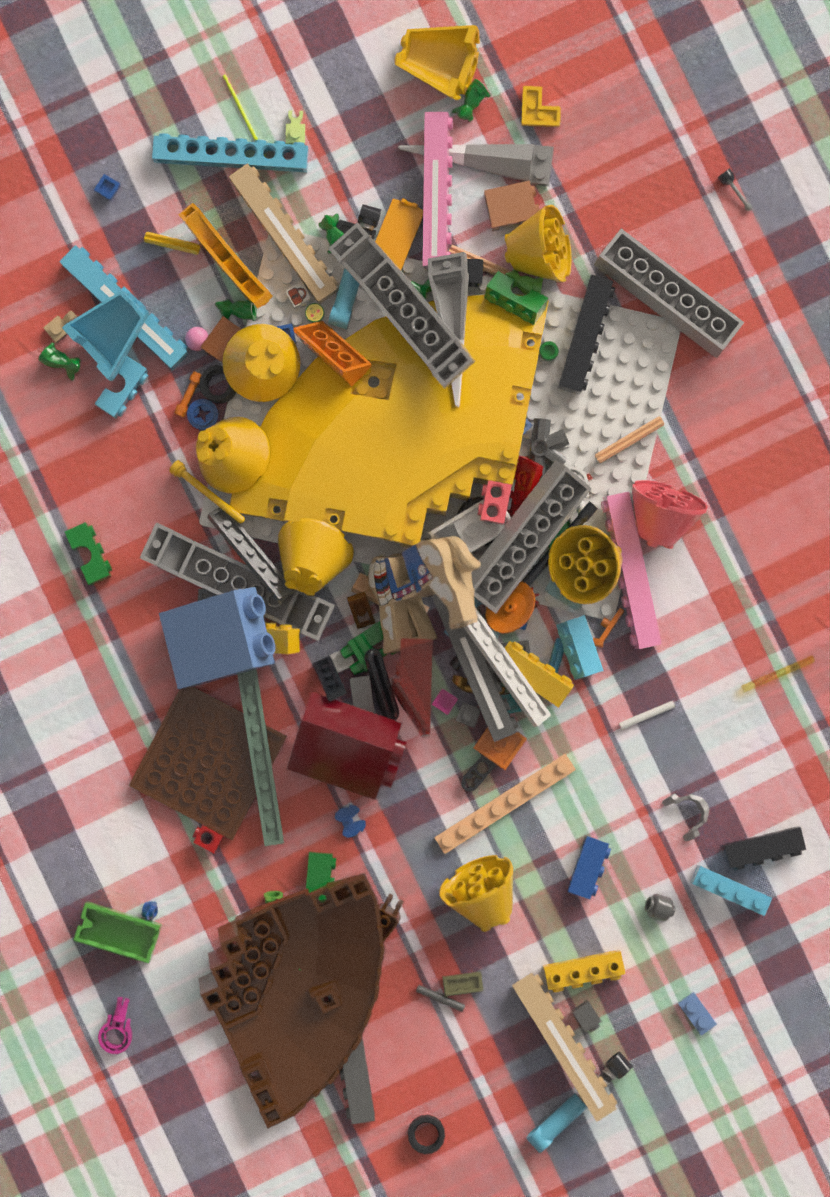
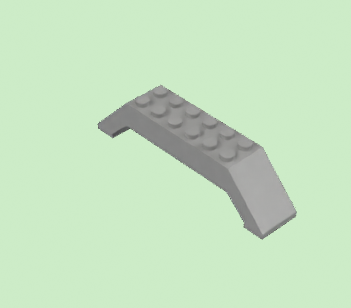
M358 222L328 248L427 364L432 374L444 388L450 385L475 362L452 330Z
M157 522L140 556V559L216 595L233 590L256 587L257 594L262 597L265 603V614L263 617L280 625L290 624L292 628L300 629L301 634L319 641L335 605L321 598L308 596L304 592L294 590L292 595L278 603L247 565L193 541Z

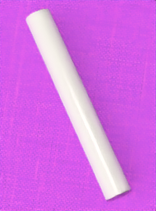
M672 700L619 723L620 728L623 730L675 708V704Z

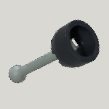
M730 168L717 177L722 184L732 187L745 205L746 211L752 209V205L747 203L734 185V174Z

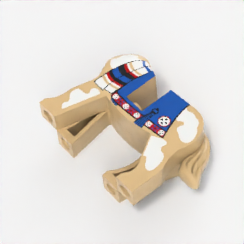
M450 536L423 540L402 553L390 556H376L372 559L368 572V583L379 604L380 622L384 636V654L398 652L410 646L425 644L437 639L423 605L422 597L436 594L442 600L449 611V626L451 630L478 622L474 607V588L471 572L478 569L481 564L471 555L468 547L460 538Z

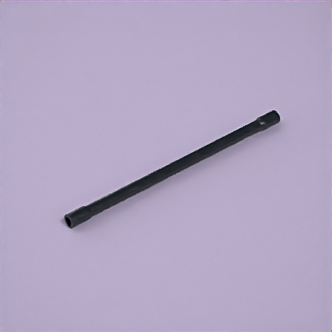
M589 501L568 528L583 525L598 508ZM550 549L521 582L526 583L530 587L548 566ZM457 654L449 663L456 671L462 667Z

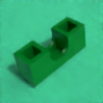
M498 271L486 286L484 298L504 308L507 312L513 313L524 321L535 325L546 310L548 297L533 289L527 295H515L512 292L515 280Z
M84 522L65 531L70 546L74 551L80 548H88L91 552V560L86 565L80 567L88 585L92 586L112 576L110 571H113L109 561H105L102 556L105 553L101 543H97L94 538L97 534L93 525L89 526L88 523Z

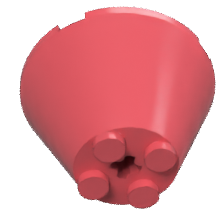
M637 480L632 484L638 535L640 539L646 540V544L656 548L658 545H661L665 548L673 549L678 540L706 513L707 504L701 498L686 490H682V492L672 490V485L651 480Z

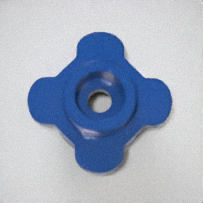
M145 902L142 908V917L152 921L158 913L157 902Z

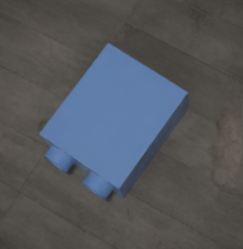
M256 587L229 591L159 613L178 689L206 684L275 664L273 657L275 642L273 637L267 633L263 618L265 603L262 597L257 594Z

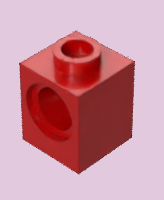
M202 825L201 828H196L192 837L195 838L193 843L214 854L224 836ZM204 833L212 835L211 843L206 844L203 842L202 835Z

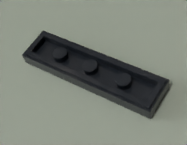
M330 656L313 663L329 702L347 694Z

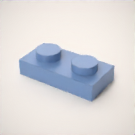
M694 992L678 1002V1005L701 1036L717 1025Z

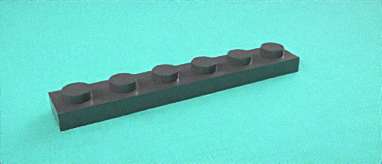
M220 507L208 514L207 518L278 603L294 593L295 589L286 587L284 576L235 519Z

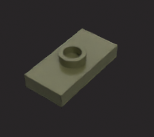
M481 971L442 976L445 996L484 991Z

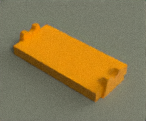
M393 198L375 242L402 270L423 219V209H420L417 203L409 202L404 198L401 200Z

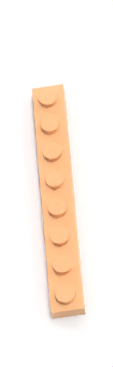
M565 753L434 838L444 854H446L576 769Z

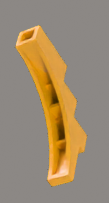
M192 203L178 214L200 245L210 254L240 293L258 309L266 305L273 297L272 294L233 252L202 211Z

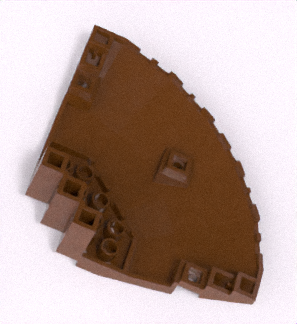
M365 873L329 882L326 886L311 893L308 888L246 911L236 916L235 920L218 927L221 947L208 953L211 973L198 978L200 995L208 1011L214 1010L267 1128L294 1117L306 1107V1104L312 1098H316L327 1085H331L335 1081L343 1065L348 1062L351 1053L360 1044L365 1027H367L375 1001L378 999L385 947L378 900ZM325 895L326 898L324 900H320L319 896ZM326 996L331 997L329 1001L324 1000ZM254 1071L258 1072L256 1076H252L251 1073Z

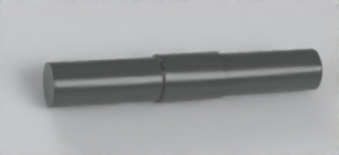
M418 985L416 989L417 993L463 1012L465 1008L464 1004L421 985Z

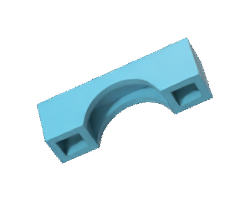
M697 865L690 882L765 916L772 900L771 897L699 865Z

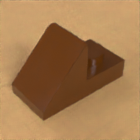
M365 591L346 597L357 630L376 623Z

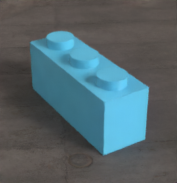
M585 615L557 624L558 635L561 638L564 653L567 656L574 680L603 671Z

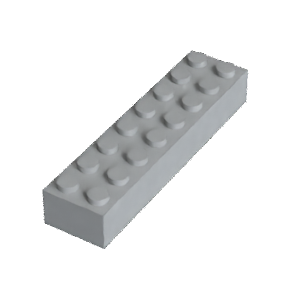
M623 229L619 230L594 263L597 268L716 359L745 323Z
M555 460L478 560L481 564L480 567L471 572L474 598L494 613H497L592 489L567 466Z

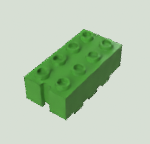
M85 902L80 917L84 921L83 924L78 925L73 941L148 964L151 962L162 924L95 903Z

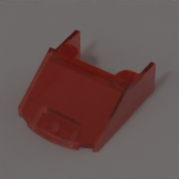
M402 638L400 662H396V676H400V678H392L391 690L422 739H430L433 640Z

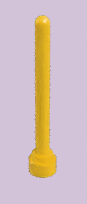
M180 460L172 464L169 469L172 475L184 478L238 523L245 521V518L188 473L185 464Z

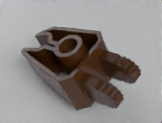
M390 893L384 903L378 904L383 942L399 924L401 919L399 910L404 903L400 899L395 909L389 907L388 905L393 899V895Z

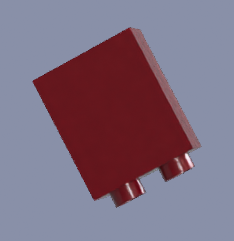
M312 692L300 722L287 770L376 800L381 785L392 788L399 766L391 764L389 761L397 764L401 762L407 744L406 741L397 738L402 723L337 700L329 702L326 696Z

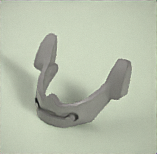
M674 793L662 801L664 806L673 803L676 805L681 801L688 800L695 802L697 808L701 811L699 822L683 835L685 841L692 840L700 835L698 829L707 822L709 814L708 804L699 796L690 794L678 797Z

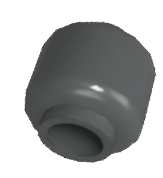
M653 894L646 900L645 911L649 918L664 922L674 915L675 906L670 897Z

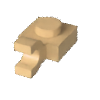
M69 311L63 319L60 316L55 317L44 329L55 343H58L67 335L62 327L77 318L74 312Z

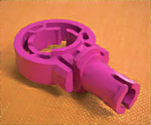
M117 997L113 1019L112 1015L109 1014L107 1022L103 1024L98 1034L100 1046L110 1054L124 1052L132 1041L131 1019H127L124 1027L127 1008L130 1002L128 998H125L122 1005L123 997ZM117 1029L124 1035L123 1043H125L127 1038L128 1043L120 1048L123 1043L112 1044L108 1039L104 1042L102 1033H104V1039H106L109 1030Z

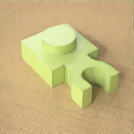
M288 110L291 124H286V144L293 145L294 142L305 143V124H300L303 119V111H299L298 118H293L292 111Z

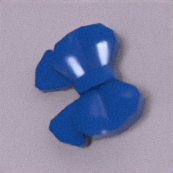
M355 805L341 808L335 813V819L342 822L344 826L342 834L346 838L353 837L360 831L363 832L366 827L365 820L353 822L352 817L360 811Z

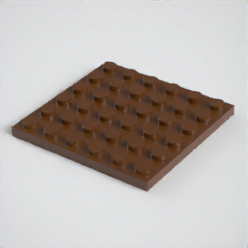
M195 687L179 689L129 786L233 840L256 797L244 713ZM266 725L273 765L287 736Z

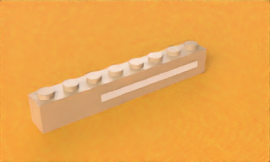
M247 163L229 176L231 183L317 303H323L338 292L336 287L339 285L333 276H328L325 272L327 267L323 261H318L315 258L316 252L310 244H305L303 241L305 237L300 229L295 230L292 226L294 221L288 213L284 214L280 209L283 207L277 198H272L269 194L271 189L267 183H262L258 178L260 174L254 166L251 168Z
M530 973L512 986L597 1122L617 1109L615 1105L618 1102L612 1093L608 1095L604 1089L607 1087L605 1081L601 1076H596L594 1072L596 1070L595 1065L591 1059L586 1060L583 1055L586 1052L580 1042L576 1044L573 1039L575 1033L570 1025L565 1026L562 1020L565 1017L559 1008L555 1010L552 1002L554 1000L550 993L543 991L541 987L543 982L539 975L534 976L533 973Z

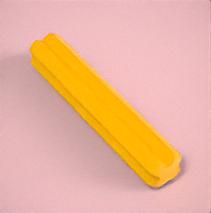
M146 232L144 235L145 243L198 255L201 246L197 243Z

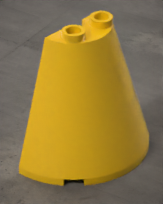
M476 25L407 29L406 34L401 39V47L403 49L395 56V65L449 98L459 100L461 99V94L465 95L477 67L479 52H477L476 44L480 43L479 29Z

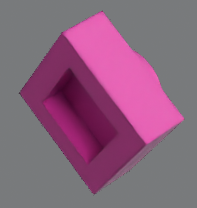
M442 688L432 705L448 715L458 701V698Z

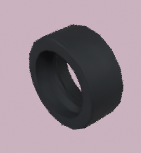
M215 365L203 372L200 377L199 386L204 397L214 403L222 404L229 402L237 392L230 385L222 395L218 396L210 392L208 386L211 378L218 373L224 374L223 366Z
M420 1115L410 1124L408 1140L412 1148L417 1152L432 1154L439 1150L444 1143V1126L435 1116ZM422 1123L433 1124L438 1131L437 1140L430 1146L419 1144L415 1138L416 1128Z

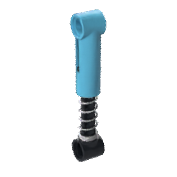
M362 204L358 223L370 235L373 229L377 228L382 209ZM345 267L328 320L329 325L343 329L348 328L352 308L360 285Z
M618 1051L606 1062L605 1065L607 1067L602 1070L603 1073L596 1076H601L606 1085H610L611 1080L624 1077L632 1069L633 1065ZM574 1093L541 1125L535 1127L527 1135L526 1139L539 1153L544 1151L553 1142L554 1138L588 1108L580 1094Z

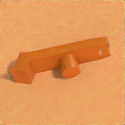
M619 608L611 621L607 618L602 620L600 625L605 627L606 630L600 639L593 638L596 647L603 648L604 642L623 615V609Z

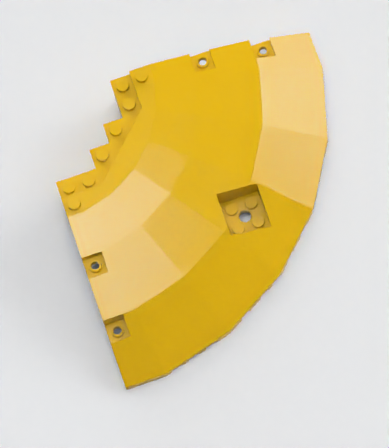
M485 295L467 296L464 346L475 362L462 373L459 408L455 405L452 383L446 388L440 384L427 364L387 316L367 324L346 338L345 341L372 364L371 368L351 387L317 357L297 378L293 387L280 397L267 412L260 426L268 438L270 447L267 468L263 476H260L254 483V486L246 491L231 495L230 506L242 515L268 518L282 522H298L301 518L320 520L336 527L341 532L400 543V547L410 548L421 542L426 513L446 516L449 498L468 501L472 483L487 485L488 480L513 485L548 302L546 310L535 325L515 314L507 312L504 308L489 302L484 298ZM434 300L428 302L437 313ZM528 340L534 341L532 347L527 345ZM371 377L379 379L377 387L369 386L368 380ZM517 394H522L524 399L518 400L516 398ZM279 506L281 511L274 513V507ZM332 516H336L338 518L336 523H332L330 521V518Z

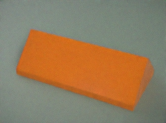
M323 320L295 327L293 330L307 348L351 387L372 366L365 357Z

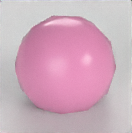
M193 327L186 333L185 343L191 350L201 351L200 347L209 335L205 329Z

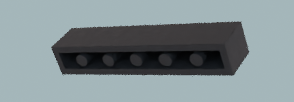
M595 275L590 276L558 389L579 395L582 390L586 391L589 381L585 379L587 371L591 372L594 361L591 360L593 353H597L599 342H596L597 336L603 333L605 324H602L603 316L607 317L610 306L607 305L608 298H613L616 288L612 287V280Z

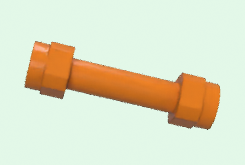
M193 371L189 378L191 382L180 405L177 404L174 414L185 417L188 411L187 406L197 385L200 383L202 374Z

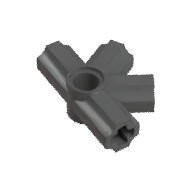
M534 418L529 459L544 466L543 477L546 464L551 467L555 460L563 465L567 461V458L557 450L569 445L563 429L550 434L551 420ZM537 443L543 444L544 452L536 453L534 445Z

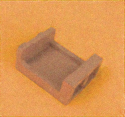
M530 180L484 190V198L492 231L500 230L501 227L523 223L540 210L539 205L534 202L533 197H536L534 185H530Z

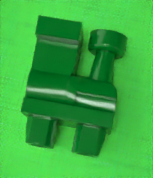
M380 621L348 641L347 645L340 650L344 659L352 655L356 657L357 662L349 666L354 675L368 671L364 655L369 649L374 648L373 645L384 639ZM383 648L379 649L382 658L385 657L387 654H384Z

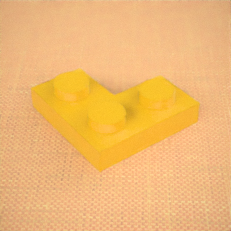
M523 86L521 126L560 127L561 107L542 106V87Z

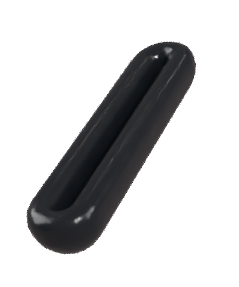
M369 649L364 655V661L382 716L396 721L399 717V707L382 654L378 649Z

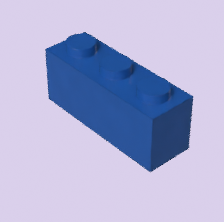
M585 836L567 889L568 892L587 899H591V896L595 897L598 890V885L595 884L598 877H602L605 869L602 866L603 861L608 859L611 848H608L609 843Z

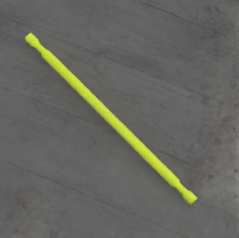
M226 74L223 75L254 141L258 140Z

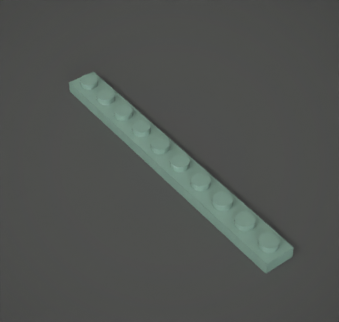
M257 669L237 674L264 846L284 843L258 674Z

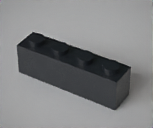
M799 826L722 845L728 868H733L734 871L745 869V865L750 863L753 866L764 864V860L771 859L772 862L782 860L783 855L790 854L791 857L802 854L803 850H806L802 830Z

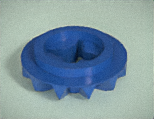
M198 399L189 406L187 418L194 428L205 430L216 423L218 410L213 402L207 399ZM199 407L204 412H210L206 415V422L201 417H197L200 414Z

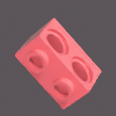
M488 480L487 485H483L481 496H485L484 504H479L477 514L481 516V521L504 525L512 485ZM492 488H499L502 495L498 498L492 497L490 494ZM489 507L497 509L498 514L495 517L487 515L486 510Z

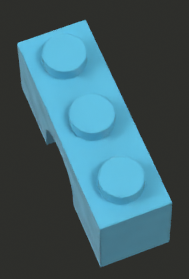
M127 356L118 373L125 379L124 389L114 393L105 388L95 402V405L115 419L118 416L121 417L127 409L125 406L129 400L132 401L137 395L138 391L136 389L138 386L146 382L149 376L147 375L148 370Z

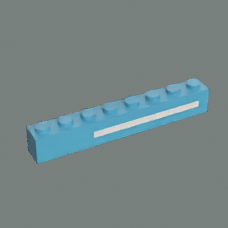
M75 245L59 261L101 303L121 290L127 295L131 293L125 287L121 289L116 284L118 280L111 273L106 275L102 271L104 267L97 260L93 262L89 258L90 253L83 247L79 249ZM138 300L137 304H138L139 306L142 305L143 307H145V306ZM151 313L147 316L137 337L173 371L187 357L188 352L186 349L188 347L180 339L176 341L172 337L174 335L173 332L166 326L162 328L158 324L160 320Z

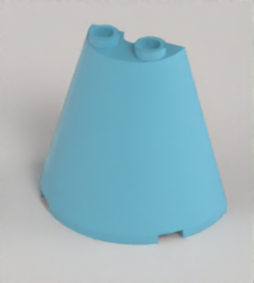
M122 290L62 327L73 341L83 346L98 363L96 367L110 381H113L119 373L147 316L150 314L145 307L137 304L138 299L132 293L127 295Z

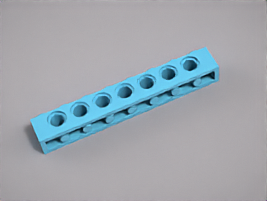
M160 133L159 136H154L152 159L154 163L241 168L248 163L251 168L254 166L257 170L307 173L309 149L302 142H294L291 145L286 144L284 141L266 143L265 140H255V142H247V139L243 138L229 141L225 137H217L214 140L209 139L207 136L190 138L188 135H178V137H170V134ZM171 145L178 146V150L176 152L172 153L168 151ZM196 146L198 149L194 154H190L187 152L189 147ZM211 147L217 149L214 155L207 154V150ZM232 148L236 150L235 155H226V151L228 149ZM248 150L255 151V155L250 158L246 157L245 153ZM267 151L275 153L271 159L265 158L264 154ZM291 152L294 154V157L291 160H286L283 158L284 154Z

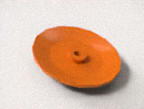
M520 582L497 613L486 607L485 616L488 625L494 631L502 634L511 633L521 628L530 619L534 610L535 596L533 590L526 583Z

